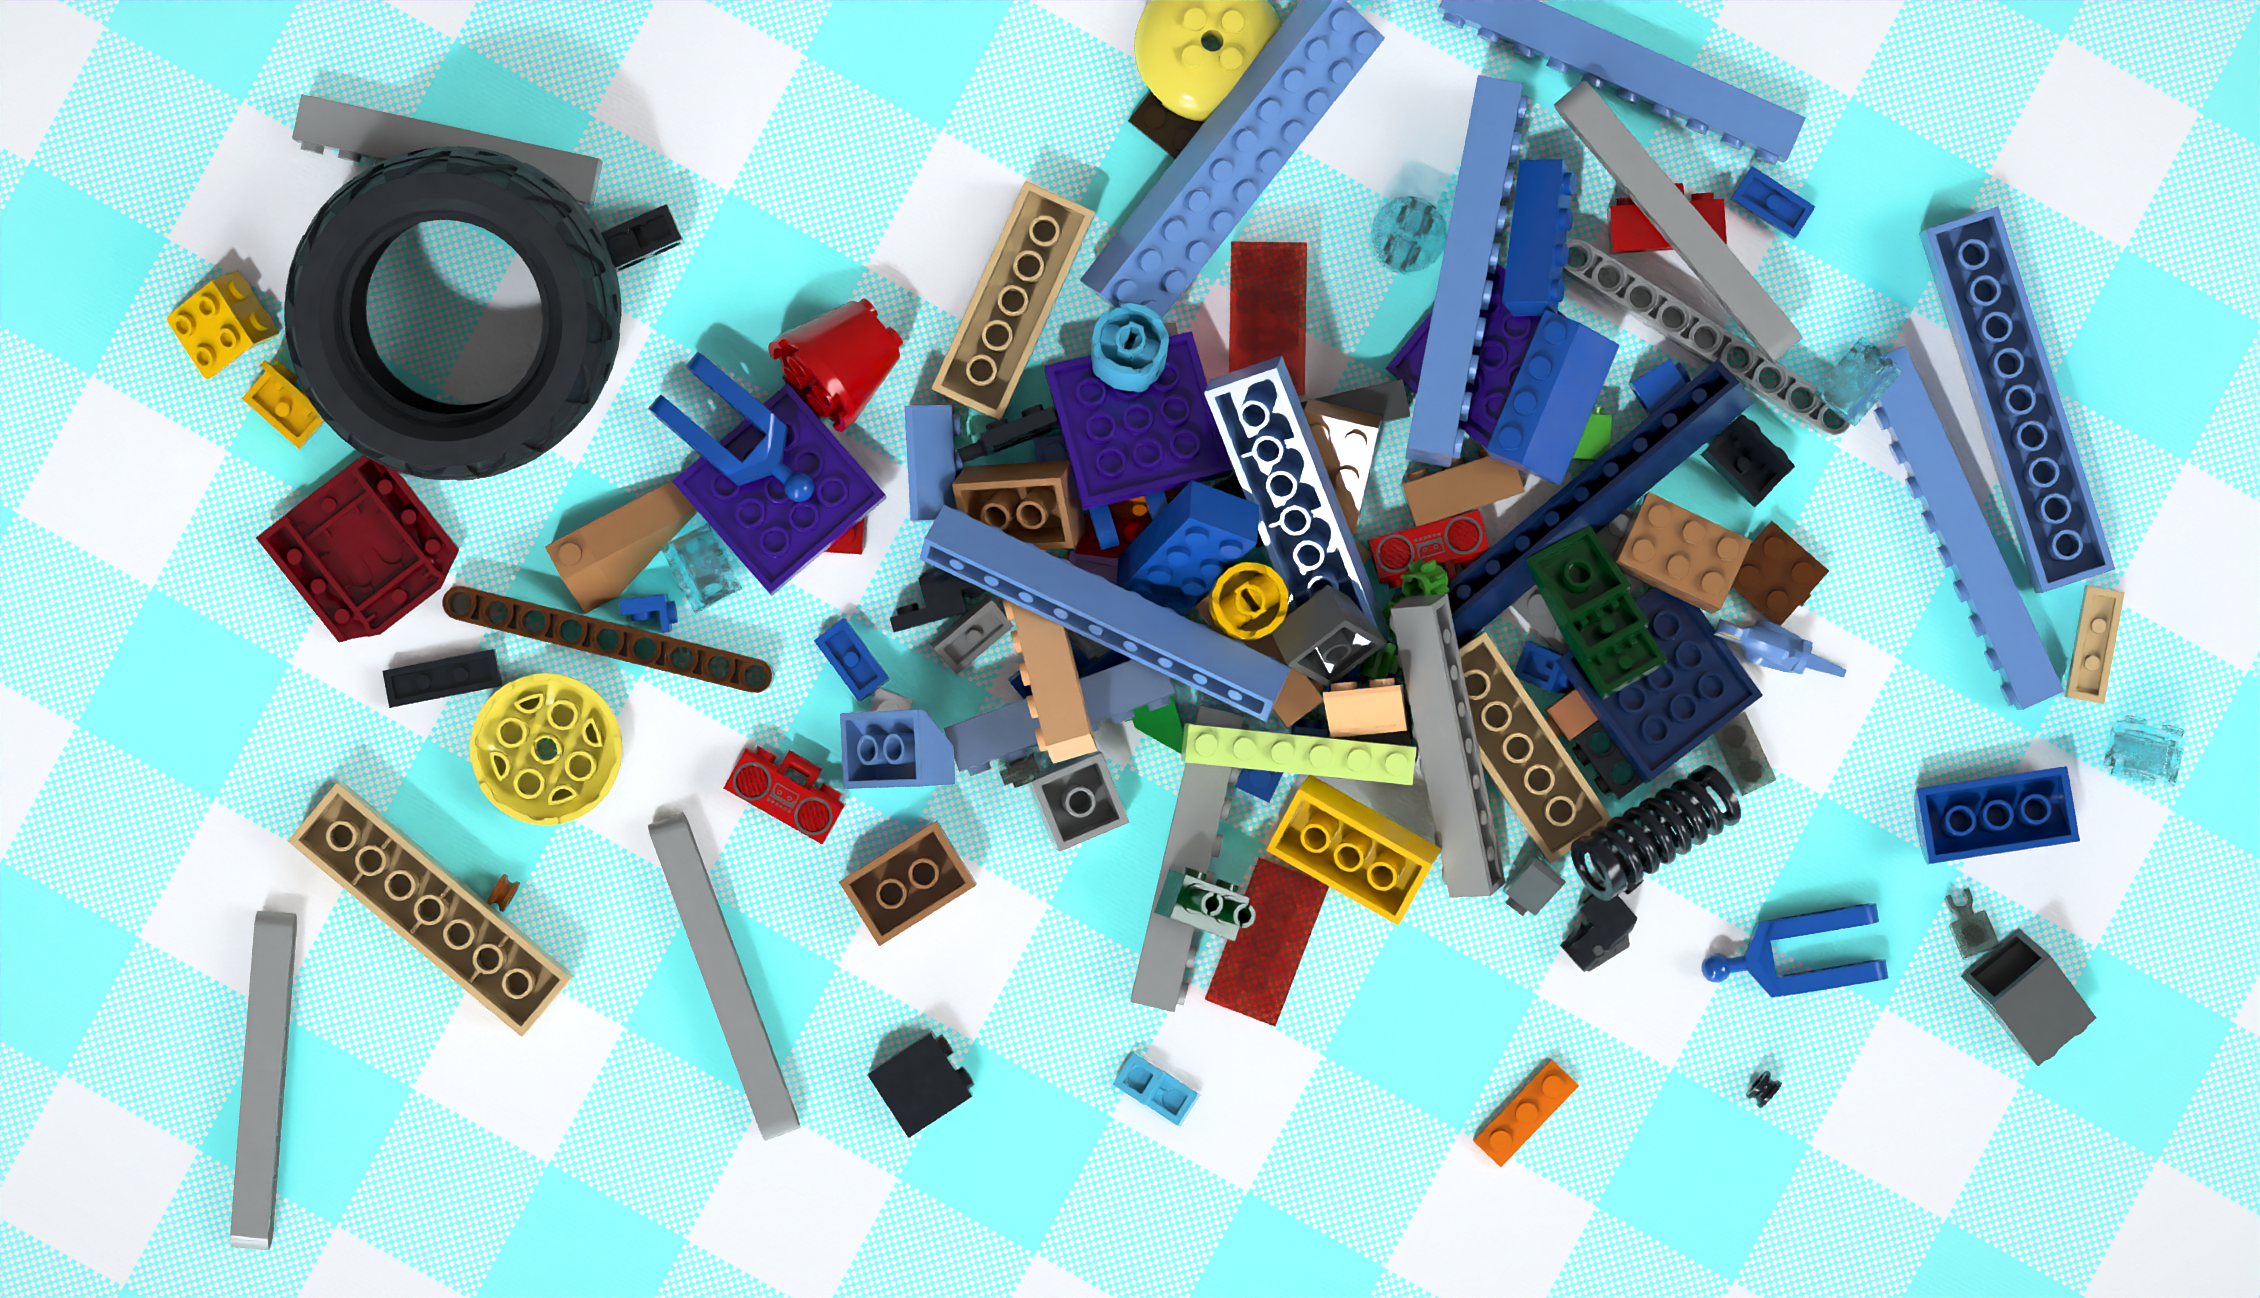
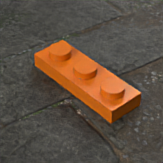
M1550 1059L1473 1139V1142L1501 1168L1567 1100L1579 1085Z

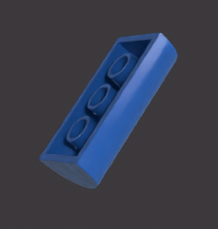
M2067 766L1918 788L1914 792L1917 834L1922 855L1927 865L2080 842Z

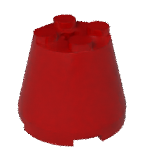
M865 298L859 302L849 301L785 331L770 342L768 346L770 357L775 361L779 358L782 363L781 367L785 374L782 377L784 382L794 389L819 419L824 417L833 421L834 424L832 426L837 432H843L857 420L899 361L900 352L898 348L903 345L899 334L892 327L885 328L877 318V310Z

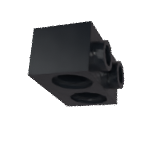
M667 204L601 232L616 273L685 243L672 211Z
M1599 720L1573 738L1576 745L1571 750L1584 767L1589 763L1598 774L1593 780L1606 798L1612 794L1615 799L1620 800L1644 783ZM1598 731L1604 732L1609 738V746L1602 753H1595L1589 744L1591 736ZM1620 762H1625L1631 769V777L1624 784H1617L1612 778V769Z

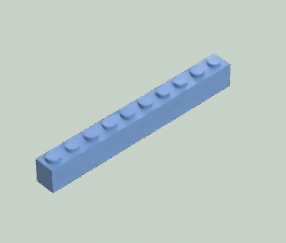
M1442 0L1437 10L1438 13L1444 15L1442 21L1451 26L1463 29L1465 24L1478 30L1477 36L1488 42L1498 44L1500 39L1513 45L1512 51L1528 59H1532L1534 55L1548 60L1546 66L1562 74H1567L1569 70L1583 76L1581 81L1585 80L1591 87L1602 89L1603 85L1615 89L1617 90L1616 97L1634 105H1637L1638 100L1652 106L1650 110L1652 113L1669 120L1672 119L1673 115L1686 120L1685 127L1703 135H1706L1709 130L1722 136L1720 142L1731 148L1741 150L1742 146L1757 151L1755 154L1757 159L1771 165H1776L1777 161L1784 163L1788 160L1806 117L1538 0Z
M1902 346L1858 366L1862 373L1857 375L1859 384L1866 396L1872 395L1877 406L1873 410L1875 419L1882 431L1888 430L1893 440V443L1889 444L1891 454L1898 465L1904 464L1909 475L1905 479L1908 491L1914 500L1920 499L1925 512L1921 513L1922 521L1930 534L1935 532L1941 546L1936 548L1938 556L1945 568L1951 567L1956 577V581L1952 582L1955 593L1961 603L1967 601L1973 614L1968 617L1972 630L1977 637L1983 636L1988 650L1984 651L1985 658L1992 671L1998 670L2004 684L2000 685V690L2006 703L2009 706L2014 705L2016 710H2025L2064 692L1906 346Z
M943 505L924 538L920 560L1263 721H1267L1284 688L1291 667L1283 664L1279 659L1259 653L1247 647L1239 640L1227 638L1213 631L1205 624L1195 623L1180 616L1171 608L1161 607L1148 601L1134 591H1127L1116 586L1100 575L1086 572L1074 566L1066 559L1054 557L1040 550L1032 543L1022 542L1007 535L998 527L988 526L971 518L961 510H954Z

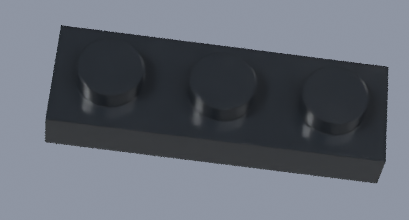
M496 649L382 671L389 708L503 686Z

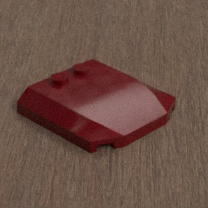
M361 455L256 536L257 541L339 643L366 636L381 635L441 589L460 550L401 473L379 464L365 455Z

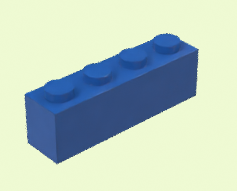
M1563 159L1519 160L1502 303L1513 316H1542L1545 309L1557 314L1558 304L1564 299L1562 270L1563 266H1567L1569 259L1566 237L1567 231H1570L1573 225L1570 203L1571 196L1575 195L1577 191V178Z

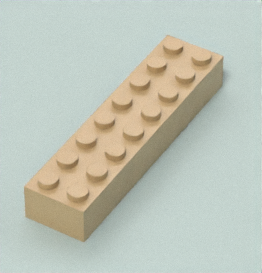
M336 782L288 840L304 856L521 1037L525 1036L575 977L567 968L344 782Z

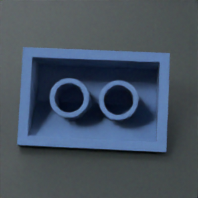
M952 405L904 406L910 521L913 523L934 522L943 505L957 510L952 484L956 480V474H960L963 471V464L958 451H955L954 436H961L960 413L953 414Z
M924 709L840 713L843 789L923 787L955 784L954 746Z

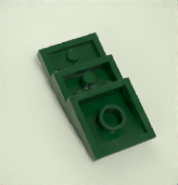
M1590 525L1526 560L1531 575L1561 634L1602 700L1666 664L1667 657L1647 630L1650 622L1629 593L1631 584Z

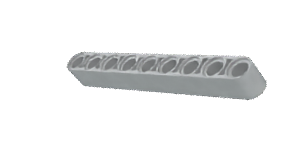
M1585 80L1580 81L1553 104L1562 119L1770 362L1775 363L1803 339L1799 330Z
M1574 239L1566 243L1568 249L1578 248L1585 255V262L1582 267L1574 268L1569 264L1563 266L1562 272L1709 365L1719 359L1741 385L1819 434L1826 437H1834L1844 433L1850 427L1852 414L1843 402L1779 362H1770L1760 350L1586 241ZM1609 268L1616 273L1617 283L1614 287L1606 288L1599 283L1598 273L1600 269ZM1641 288L1648 293L1649 303L1645 308H1637L1631 303L1630 293L1633 289ZM1673 308L1680 313L1681 323L1678 328H1669L1664 324L1662 314L1665 309ZM1699 328H1705L1713 335L1712 346L1708 349L1699 347L1694 340L1695 332ZM1731 348H1737L1745 355V364L1741 369L1732 368L1727 362V353ZM1764 368L1773 370L1777 375V384L1773 389L1764 388L1759 382V374ZM1800 388L1808 393L1809 404L1805 409H1798L1792 404L1791 395L1795 389ZM1827 409H1835L1840 413L1841 424L1837 429H1830L1825 425L1823 416Z
M681 812L648 824L652 843L764 1141H768L800 1129L798 1115L685 813Z
M257 911L255 916L230 1227V1246L232 1248L270 1250L273 1240L297 937L296 913Z

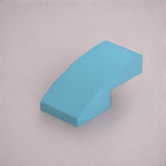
M1135 1053L1131 1054L1112 1084L1179 1127L1182 1126L1201 1094Z

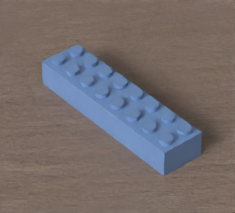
M1282 355L1210 379L1204 392L1246 500L1260 505L1258 530L1274 571L1283 579L1288 590L1290 612H1294L1311 599L1315 592L1329 585L1349 596L1387 642L1390 634Z

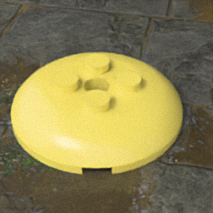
M1150 0L1141 13L1135 31L1134 56L1136 66L1146 88L1148 87L1162 102L1163 106L1182 117L1205 122L1282 25L1276 11L1268 0ZM1212 36V38L1219 42L1221 48L1213 52L1208 51L1203 47L1201 40Z
M532 674L504 685L481 708L471 732L470 761L479 783L478 785L484 795L506 815L521 822L534 825L563 824L589 813L604 800L612 789L622 762V736L619 724L610 706L590 686L561 674ZM545 738L552 739L557 745V754L551 760L543 759L538 753V745Z

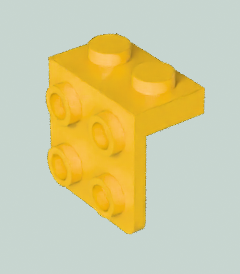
M239 270L211 280L167 317L169 326L201 375L206 379L216 376L247 350L269 342L280 334L273 324L271 316L264 310L251 290L250 284L243 278Z
M264 360L259 365L265 370L264 374L241 399L300 450L325 421L313 407L304 390L299 389L295 385L298 377L278 360L273 365Z

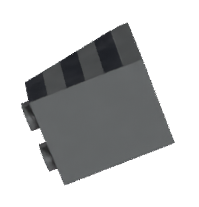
M2020 928L1961 975L1971 991L2021 1052L2036 1066H2040L2044 1061L2054 1057L2061 1047L2075 1036L2082 1034L2088 1025L2097 1019L2054 959Z

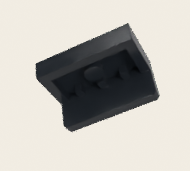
M1740 414L1728 424L1700 454L1753 507L1761 503L1773 488L1795 468L1794 463L1788 459L1785 451L1775 446L1761 432L1760 427L1743 414Z

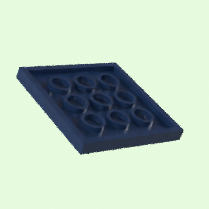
M1653 587L1635 602L1650 622L1647 630L1668 659L1664 666L1602 700L1571 649L1556 660V663L1645 784L1651 782L1763 696L1722 638L1714 635V627L1700 608L1656 587Z

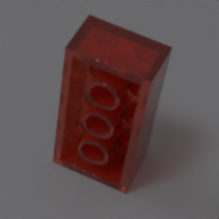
M1231 241L1228 373L1282 355L1298 397L1305 396L1307 242Z
M1257 856L1243 892V896L1250 898L1248 904L1255 910V920L1247 928H1241L1240 926L1235 941L1225 939L1205 991L1204 1000L1276 1027L1329 886L1310 875Z

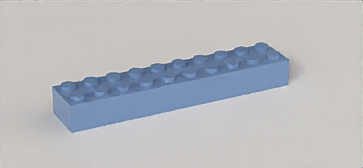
M1302 0L1244 72L1233 89L1221 101L1088 268L1080 281L1112 309L1120 308L1121 304L1134 303L1150 308L1158 313L1162 319L1384 41L1385 37L1346 0Z
M1481 75L1477 77L1405 459L1450 468L1452 458L1460 459L1465 430L1458 429L1459 420L1467 422L1472 393L1465 392L1466 383L1474 385L1479 355L1472 354L1473 346L1481 348L1486 318L1479 317L1480 309L1488 311L1493 281L1486 280L1487 272L1495 274L1500 244L1493 243L1494 236L1502 237L1507 207L1500 206L1501 199L1509 200L1514 170L1507 169L1508 162L1516 164L1521 133L1514 132L1515 126L1523 127L1528 96L1521 95L1523 83Z
M1999 206L1920 232L1919 236L2034 592L2044 593L2115 570Z

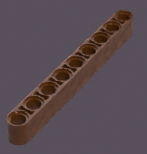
M452 587L444 594L442 599L444 612L455 620L750 693L764 692L774 682L775 673L772 666L762 659L471 587ZM460 592L466 593L471 600V606L464 614L457 613L452 606L454 596ZM497 601L504 603L508 609V615L501 623L493 622L489 616L491 605ZM537 610L543 614L545 624L540 631L534 633L527 628L526 617L530 612ZM571 619L578 621L582 628L581 636L573 642L567 640L562 633L564 624ZM608 628L613 629L619 637L617 647L610 651L603 649L599 642L601 633ZM645 637L651 639L656 646L654 656L647 660L640 658L636 652L637 643ZM680 647L688 648L693 655L691 665L685 669L678 668L673 662V654ZM717 656L725 657L730 664L728 674L722 678L715 677L709 669L711 660ZM754 665L762 666L767 674L765 683L759 687L750 685L746 678L748 669Z

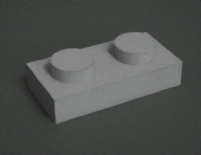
M987 595L930 643V645L957 675L1013 628L1014 625L1011 621H1008L1005 614Z

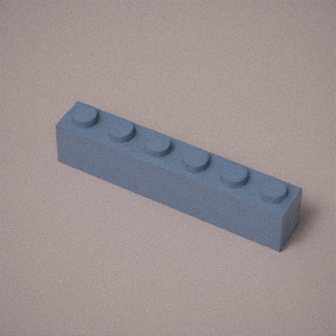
M1130 660L1079 679L1093 732L1099 730L1097 724L1110 718H1112L1113 724L1135 717L1133 710L1148 705L1149 711L1171 704L1169 697L1176 695L1170 676L1136 660ZM1026 698L944 728L946 737L954 746V759L959 772L968 770L969 775L974 776L992 769L989 763L991 761L1004 757L1005 762L1010 763L1026 757L1025 749L1038 745L1034 730L1041 728L1039 718H1032Z

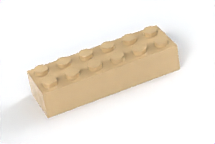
M1025 180L932 385L931 390L992 419L999 420L1004 418L1095 217L1094 211Z
M1481 632L1458 649L1482 767L1545 861L1552 864L1571 851L1572 842L1582 836H1590L1591 831L1599 826H1606L1607 822L1612 818L1488 634Z

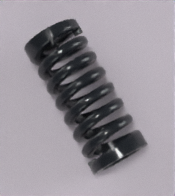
M1703 764L1690 772L1686 779H1678L1672 783L1670 788H1663L1658 791L1654 798H1646L1640 802L1638 807H1631L1626 810L1622 817H1614L1607 822L1606 826H1599L1591 831L1590 836H1582L1572 842L1571 857L1573 864L1586 887L1597 898L1609 901L1627 889V881L1632 884L1641 882L1644 872L1647 874L1656 873L1659 871L1660 863L1669 865L1674 862L1676 853L1686 855L1691 851L1692 844L1701 846L1706 843L1708 834L1717 836L1723 832L1724 825L1734 826L1739 823L1741 819L1740 804L1727 779L1716 768ZM1710 786L1718 794L1726 807V812L1720 811L1714 799L1707 792L1706 787ZM1586 853H1589L1592 865L1601 879L1599 882L1594 880L1586 866Z

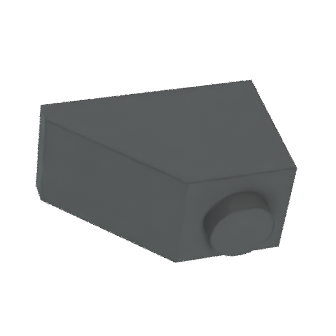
M1529 856L1503 889V892L1509 896L1505 903L1522 916L1527 911L1536 916L1562 888L1566 881L1538 859Z

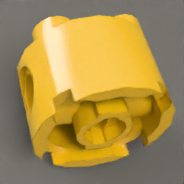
M1242 562L1228 568L1214 582L1208 595L1209 612L1214 624L1225 635L1239 641H1254L1272 633L1283 622L1289 602L1288 590L1283 579L1271 567L1252 562Z

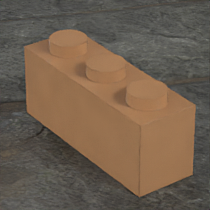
M1486 449L1478 451L1480 456L1478 460L1466 463L1463 456L1460 459L1451 460L1450 468L1443 466L1444 471L1430 475L1427 468L1406 475L1408 483L1402 484L1400 487L1413 526L1417 527L1524 493L1525 490L1518 469L1491 459Z

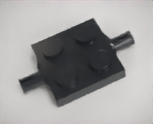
M1038 404L1021 412L1022 418L1008 423L1007 418H1002L985 426L986 432L980 434L981 439H978V442L957 449L962 464L981 456L993 455L1034 439V437L1057 430L1060 426L1055 410H1053L1052 406L1044 409L1042 404Z

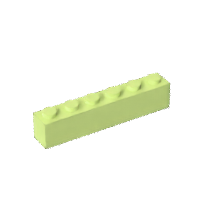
M1185 723L1181 761L1413 785L1417 747Z

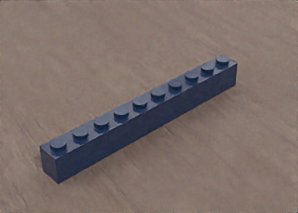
M1719 359L1713 362L1447 584L1449 592L1445 594L1448 595L1457 644L1460 647L1536 585L1526 564L1528 558L1588 525L1597 534L1753 404L1740 382Z

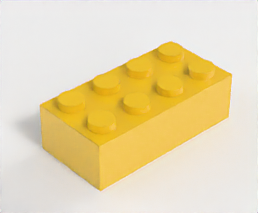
M1308 775L1296 792L1266 851L1399 926L1442 849L1318 778Z

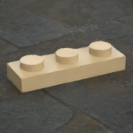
M2085 585L2064 697L2099 704L2105 703L2125 592Z

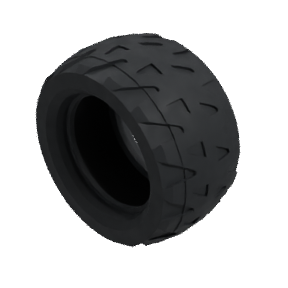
M433 147L397 155L371 166L344 184L323 204L309 224L305 235L302 236L289 268L285 291L284 322L291 362L298 380L313 407L341 439L361 454L400 473L424 479L466 481L493 477L525 465L552 449L581 423L595 405L612 372L621 334L622 303L618 276L605 240L587 211L581 204L577 203L563 186L538 168L526 162L523 163L509 155L476 147ZM451 220L481 227L495 234L511 246L527 265L535 280L540 295L543 315L540 344L525 376L504 396L488 402L466 405L449 404L427 398L413 391L396 378L382 361L373 344L366 311L367 294L372 274L381 256L391 243L402 233L419 223Z

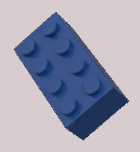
M1191 480L1119 555L1116 586L1127 591H1134L1144 599L1161 607L1171 608L1178 615L1184 617L1212 589L1214 582L1228 568L1235 566L1257 544L1260 505Z

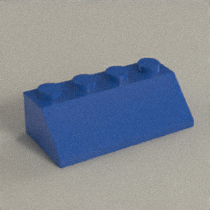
M1545 309L1486 451L1490 458L1561 486L1620 345L1577 321Z

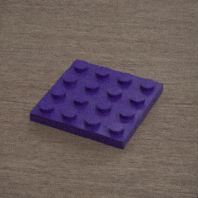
M1498 263L1495 274L1487 272L1486 280L1493 281L1488 311L1480 309L1479 317L1486 318L1481 348L1473 346L1472 354L1479 355L1474 385L1466 383L1465 392L1472 393L1467 422L1459 420L1458 427L1461 430H1465L1466 434L1485 449H1487L1542 316H1513L1502 303L1506 270ZM1560 311L1557 312V314L1566 317ZM1432 312L1385 368L1396 379H1403L1404 385L1415 394L1418 391Z
M1192 331L1169 336L1165 368L1159 378L1143 392L1114 389L1103 382L1093 372L1091 355L1044 366V373L1083 510L1184 487L1191 480L1201 483L1232 474L1224 441L1204 393L1207 388V382Z
M788 383L762 405L787 426L788 432L782 463L794 473H806L812 478L814 492L809 499L802 502L789 499L785 493L784 484L774 475L737 486L702 456L672 481L771 596L777 593L887 498L886 494ZM745 419L722 438L719 443L743 463L766 435Z

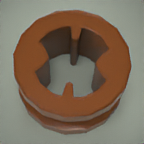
M503 874L491 892L487 903L490 905L493 903L498 904L499 910L504 912L521 883L518 881L512 883L508 880V875Z

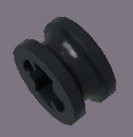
M1765 1071L1751 1085L1745 1096L1749 1099L1755 1098L1757 1100L1756 1105L1761 1109L1777 1093L1782 1082L1779 1080L1773 1081L1771 1073Z

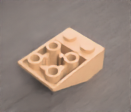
M1395 678L1369 680L1370 688L1357 689V682L1331 684V692H1323L1330 737L1407 731L1404 685H1395Z

